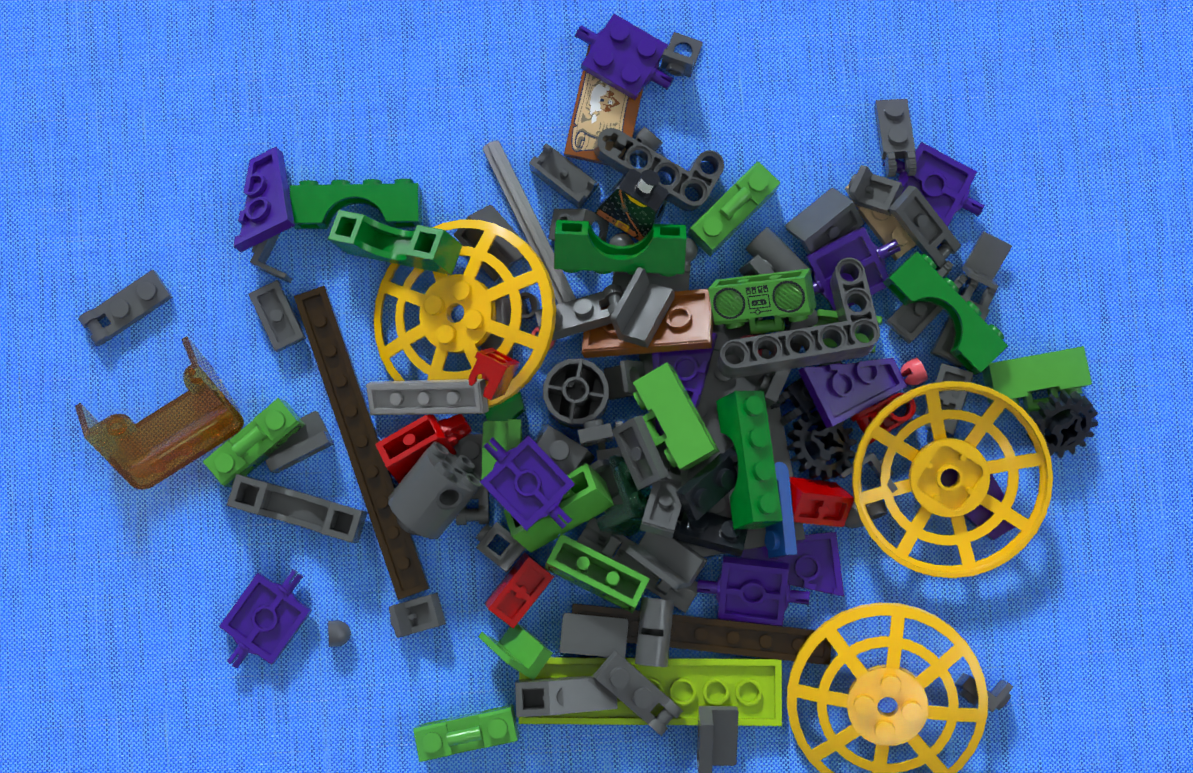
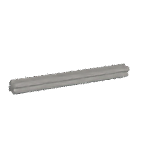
M493 141L487 143L483 147V152L528 244L541 258L549 273L557 303L561 304L575 300L576 297L563 270L554 269V252L500 142Z

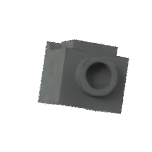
M498 522L493 526L487 523L476 537L480 542L476 548L505 572L511 569L512 564L526 550L525 547L511 537L510 531ZM497 534L510 543L500 556L488 547Z

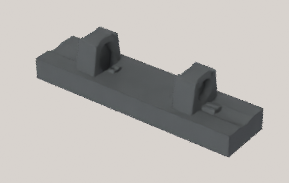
M595 517L589 520L577 542L650 578L646 589L662 599L674 600V606L685 613L697 595V581H694L689 588L677 590L662 579L657 584L660 578L626 553L629 545L638 544Z

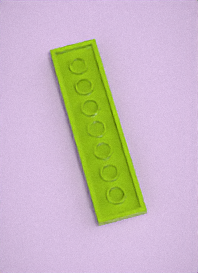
M550 657L535 679L593 676L608 657ZM625 657L630 664L683 710L678 718L673 717L667 725H698V706H736L739 712L738 726H782V660L770 658H669L668 667H654L635 664V657ZM519 672V679H530ZM618 698V709L550 716L519 717V724L648 725ZM658 703L651 713L657 716L664 707Z

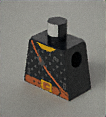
M629 169L608 192L595 213L640 241L649 233L653 224L661 223L669 192L666 188L659 185L660 177L656 172L645 170L641 174L635 169Z

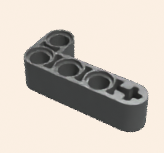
M615 128L603 130L593 146L594 153L600 161L624 175L629 169H635L641 174L645 170H652L656 173L659 171L667 172L671 177V184L663 185L659 182V185L668 190L669 196L667 201L685 211H693L707 200L724 169L722 156L718 152L707 150L702 152L693 161L687 171ZM612 140L614 142L613 148L608 151L605 149L606 143ZM624 148L628 149L622 160L618 158ZM630 156H640L644 161V168H634L630 163ZM701 161H708L712 164L714 168L713 174H706L702 171L700 167ZM691 187L695 189L698 193V201L692 202L688 200L685 196V188Z

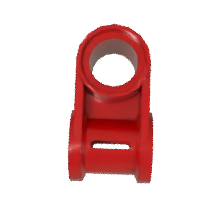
M904 393L889 396L850 418L853 422H857L864 434L877 414L895 398ZM914 399L905 403L907 408L904 416L898 417L891 413L880 427L890 433L892 429L911 419L916 411ZM872 438L869 444H871L872 442H874V441H876V440H875L874 438Z

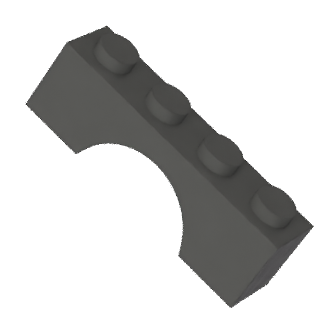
M236 474L226 505L301 526L351 543H359L368 513Z

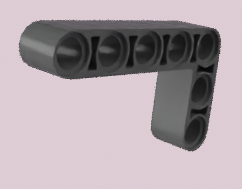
M844 258L837 263L830 279V287L839 322L730 340L720 350L717 360L719 372L727 378H740L860 358L868 355L880 337V329L862 263L854 258ZM840 274H850L854 281H846ZM855 303L860 306L862 311H852L847 304ZM862 333L866 335L869 342H860L856 339L855 334ZM830 338L834 340L837 347H827L823 343V339ZM799 344L804 347L806 352L802 354L796 353L791 349L790 345ZM758 350H769L773 354V358H762ZM734 354L740 358L741 363L731 364L726 360L725 356Z

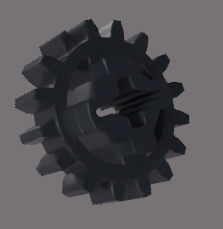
M1062 390L1058 398H1055L1051 393L1048 396L1049 402L1045 404L1039 401L1037 403L1040 408L1039 411H1031L1029 415L1042 433L1050 457L1055 452L1059 458H1062L1066 450L1074 454L1075 446L1079 444L1085 447V437H1093L1095 435L1090 428L1098 426V421L1094 418L1098 415V412L1094 409L1093 404L1085 396L1081 397L1077 391H1073L1069 396L1065 390Z
M818 410L813 413H806L801 416V419L793 422L792 426L795 430L787 434V437L793 440V443L787 446V450L795 452V455L790 459L791 462L799 461L801 463L798 470L800 473L808 469L810 479L820 475L821 480L825 481L832 477L840 476L843 473L842 470L852 466L849 459L854 458L856 455L854 451L850 450L851 446L857 444L856 440L849 439L848 436L853 431L852 427L844 429L842 426L844 421L826 428ZM818 425V428L815 430L807 431L811 426ZM830 459H836L831 465H826V462Z

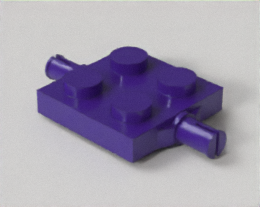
M616 14L612 15L605 28L598 34L585 28L583 25L579 27L575 34L576 38L591 45L588 55L581 64V69L628 97L636 100L641 90L651 81L666 90L671 86L674 78L658 70L659 62L662 59L664 49L668 48V44Z
M923 142L918 145L915 151L917 163L915 175L907 176L905 162L895 159L897 162L896 173L899 174L898 182H901L904 187L902 193L909 185L917 187L947 227L954 214L961 208L973 213L977 217L981 214L985 205L968 197L970 185L977 171Z
M860 227L805 256L813 271L815 296L819 293L827 299L832 311H836L830 279L837 263L844 258H854L862 263L871 295L885 289L886 286L883 282L889 276L886 272L884 259L901 251L900 246H897L899 245L898 242L893 239L891 242L878 248L871 241L865 227ZM840 274L844 280L854 281L850 274ZM848 303L847 305L850 307L855 303Z
M527 436L517 447L508 451L494 437L489 440L490 443L498 451L496 452L488 443L483 447L497 461L492 471L480 483L526 531L539 519L548 515L561 529L565 528L567 525L558 515L568 524L572 521V518L558 505L563 496L575 483L530 436Z
M723 556L722 573L718 581L698 579L697 593L716 594L719 604L718 619L783 626L784 612L789 603L809 605L810 591L790 590L788 581L789 563Z
M292 569L282 585L272 582L261 573L256 574L219 626L231 635L236 644H238L232 655L227 659L229 664L233 663V667L239 668L248 653L259 655L271 665L276 662L312 611L300 602L293 593L295 587L304 577L302 574H297L298 572Z

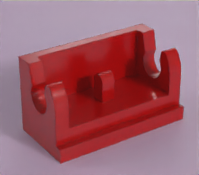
M492 347L477 351L474 357L477 361L469 375V385L473 386L477 382L478 375L482 374V379L488 381V385L484 388L483 397L494 400L505 395L521 362Z
M789 477L794 522L844 527L854 502L853 496L836 482Z
M524 552L486 600L485 605L488 610L514 629L554 576Z

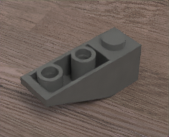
M594 676L538 678L534 680L517 679L515 682L516 717L550 716L618 709L617 697Z

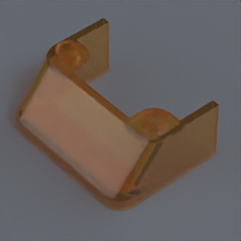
M187 336L181 340L191 362V365L183 373V381L188 391L136 424L130 417L124 414H113L98 422L81 403L75 406L84 438L136 489L143 490L155 486L237 434L243 427L244 420L239 408L212 365Z

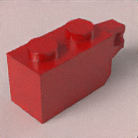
M457 414L439 421L435 415H424L375 445L386 468L397 482L400 483L433 442L441 443L450 453L455 455L457 452L454 446L472 430L463 414Z

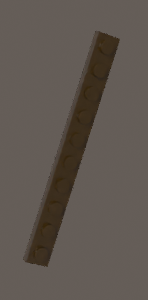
M321 286L296 295L294 298L397 598L399 600L430 589L412 534L404 531L399 526L397 517L388 504V497L396 487L391 473L386 468L375 445L379 442V438L327 288Z

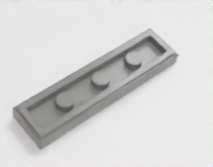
M469 379L372 381L366 384L370 415L484 414L489 411L488 400L483 397L486 386L485 379H477L473 386L469 385Z

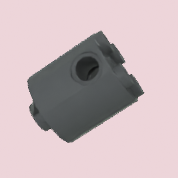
M582 358L567 359L556 364L547 374L543 385V399L551 417L560 425L571 429H584L583 423L598 420L604 415L609 403L608 382L603 371L594 363Z
M433 442L388 497V504L397 517L399 526L412 535L423 536L428 539H438L482 486L479 479L473 473L474 463L464 455L456 457L441 443Z

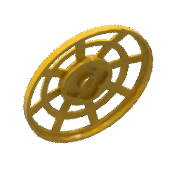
M460 219L445 222L433 228L445 231L458 228H473L484 231L475 248L469 246H462L459 256L470 257L463 275H447L432 271L436 282L429 287L425 294L411 290V288L425 270L414 268L406 278L403 286L391 282L396 270L400 266L399 264L391 263L380 283L375 301V340L380 357L394 381H405L390 360V358L404 350L406 356L418 369L428 375L427 380L469 379V375L477 361L474 357L478 347L488 339L490 334L504 338L497 351L508 355L514 343L533 349L528 361L512 379L505 395L494 400L487 399L488 408L503 403L517 394L531 381L541 367L550 349L555 330L556 303L554 289L549 273L541 258L527 242L515 233L497 224L481 220ZM496 236L505 239L517 248L528 261L532 271L513 277L503 262L488 253ZM483 261L495 269L504 282L488 289L482 282L477 280L476 277ZM538 283L542 302L541 328L538 337L520 330L522 300L519 290ZM388 294L398 298L395 313L398 338L385 346L382 314L385 297ZM509 295L511 303L509 326L496 321L495 301ZM406 301L420 306V324L407 332L404 321ZM461 305L464 309V316L459 322L455 323L452 320L451 313L456 306ZM423 337H426L436 347L431 365L420 358L411 345ZM448 352L465 353L471 369L458 372L444 371ZM479 374L477 379H482V374Z
M962 381L929 383L911 389L884 407L869 424L859 442L852 473L854 502L860 520L875 543L883 552L899 564L918 573L943 578L969 577L993 570L1012 559L1024 549L1037 533L1046 516L1053 485L1052 462L1046 441L1037 424L1027 412L1009 397L989 387ZM939 391H967L985 396L993 400V402L982 416L963 410H942ZM926 396L928 413L910 421L895 436L880 427L883 421L898 407L916 397ZM1004 409L1011 412L1023 425L1033 442L1036 453L1015 456L1008 439L999 428L993 425ZM944 420H963L975 425L963 441L956 438H947ZM930 423L933 435L932 442L926 444L920 450L904 442L916 429ZM986 432L998 443L1005 458L986 461L980 451L976 449V446ZM874 438L888 447L881 465V486L862 491V464L871 439ZM897 452L912 463L909 469V479L894 482L898 490L892 493L887 484L890 479L892 462ZM1039 466L1038 495L1034 509L1027 519L1011 509L1018 490V469ZM947 469H954L958 474L956 483L951 486H944L940 479L941 474ZM1007 471V488L1004 498L1000 502L987 493L990 485V474ZM912 492L915 499L919 502L921 507L912 522L899 510L894 496ZM884 499L885 505L892 517L906 530L897 548L890 544L877 530L868 514L866 504ZM979 504L994 513L982 525L967 531L964 515L974 510ZM933 513L942 517H950L954 534H935L925 531L923 528ZM1003 519L1021 530L1001 550L987 558L975 561L970 542L990 533ZM917 539L936 545H957L962 564L953 566L935 565L916 560L908 555Z
M878 602L859 605L840 612L825 621L809 636L799 650L791 667L787 685V711L790 727L797 744L808 761L820 773H834L821 760L835 751L852 764L872 771L871 773L906 772L924 764L933 773H957L974 754L983 736L988 716V693L985 677L977 657L966 640L952 626L936 615L918 607L900 603ZM891 616L889 636L867 638L851 646L846 643L837 630L848 623L862 618ZM905 618L919 621L934 628L947 637L954 645L938 658L923 645L903 638ZM827 638L838 655L826 668L819 688L799 684L801 673L808 658L816 647ZM888 647L886 664L866 669L856 656L870 649ZM902 649L920 656L930 666L918 676L900 667ZM961 657H964L969 664L975 679L978 693V708H958L957 689L948 669ZM846 664L856 677L849 688L848 694L829 691L834 676ZM939 676L947 691L948 707L928 705L924 688ZM886 697L894 699L897 702L895 710L890 713L880 711L878 703L881 699ZM797 698L817 702L819 723L827 740L813 749L807 743L799 723ZM827 704L847 708L851 725L835 734L829 721ZM926 720L946 721L941 735L929 747L918 734L924 727ZM956 722H976L974 733L967 748L948 769L936 755L942 751L950 740L956 727ZM862 736L867 741L876 744L874 760L870 761L856 755L845 745ZM908 742L918 754L917 757L904 762L887 763L889 746Z

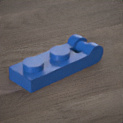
M783 462L774 463L783 521L766 527L765 545L768 549V558H779L797 554L789 470Z

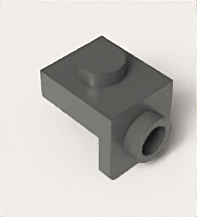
M864 165L860 166L858 173L854 174L849 182V195L857 206L889 216L892 213L888 208L901 195L904 189L901 182L872 174L869 167Z
M438 593L389 606L390 622L397 638L446 624Z
M963 673L955 684L962 689L959 695L975 707L978 704L975 679ZM1000 680L991 692L987 690L989 711L993 712L996 708L1000 710L1007 704L1011 698L1009 692L1013 688L1010 683Z

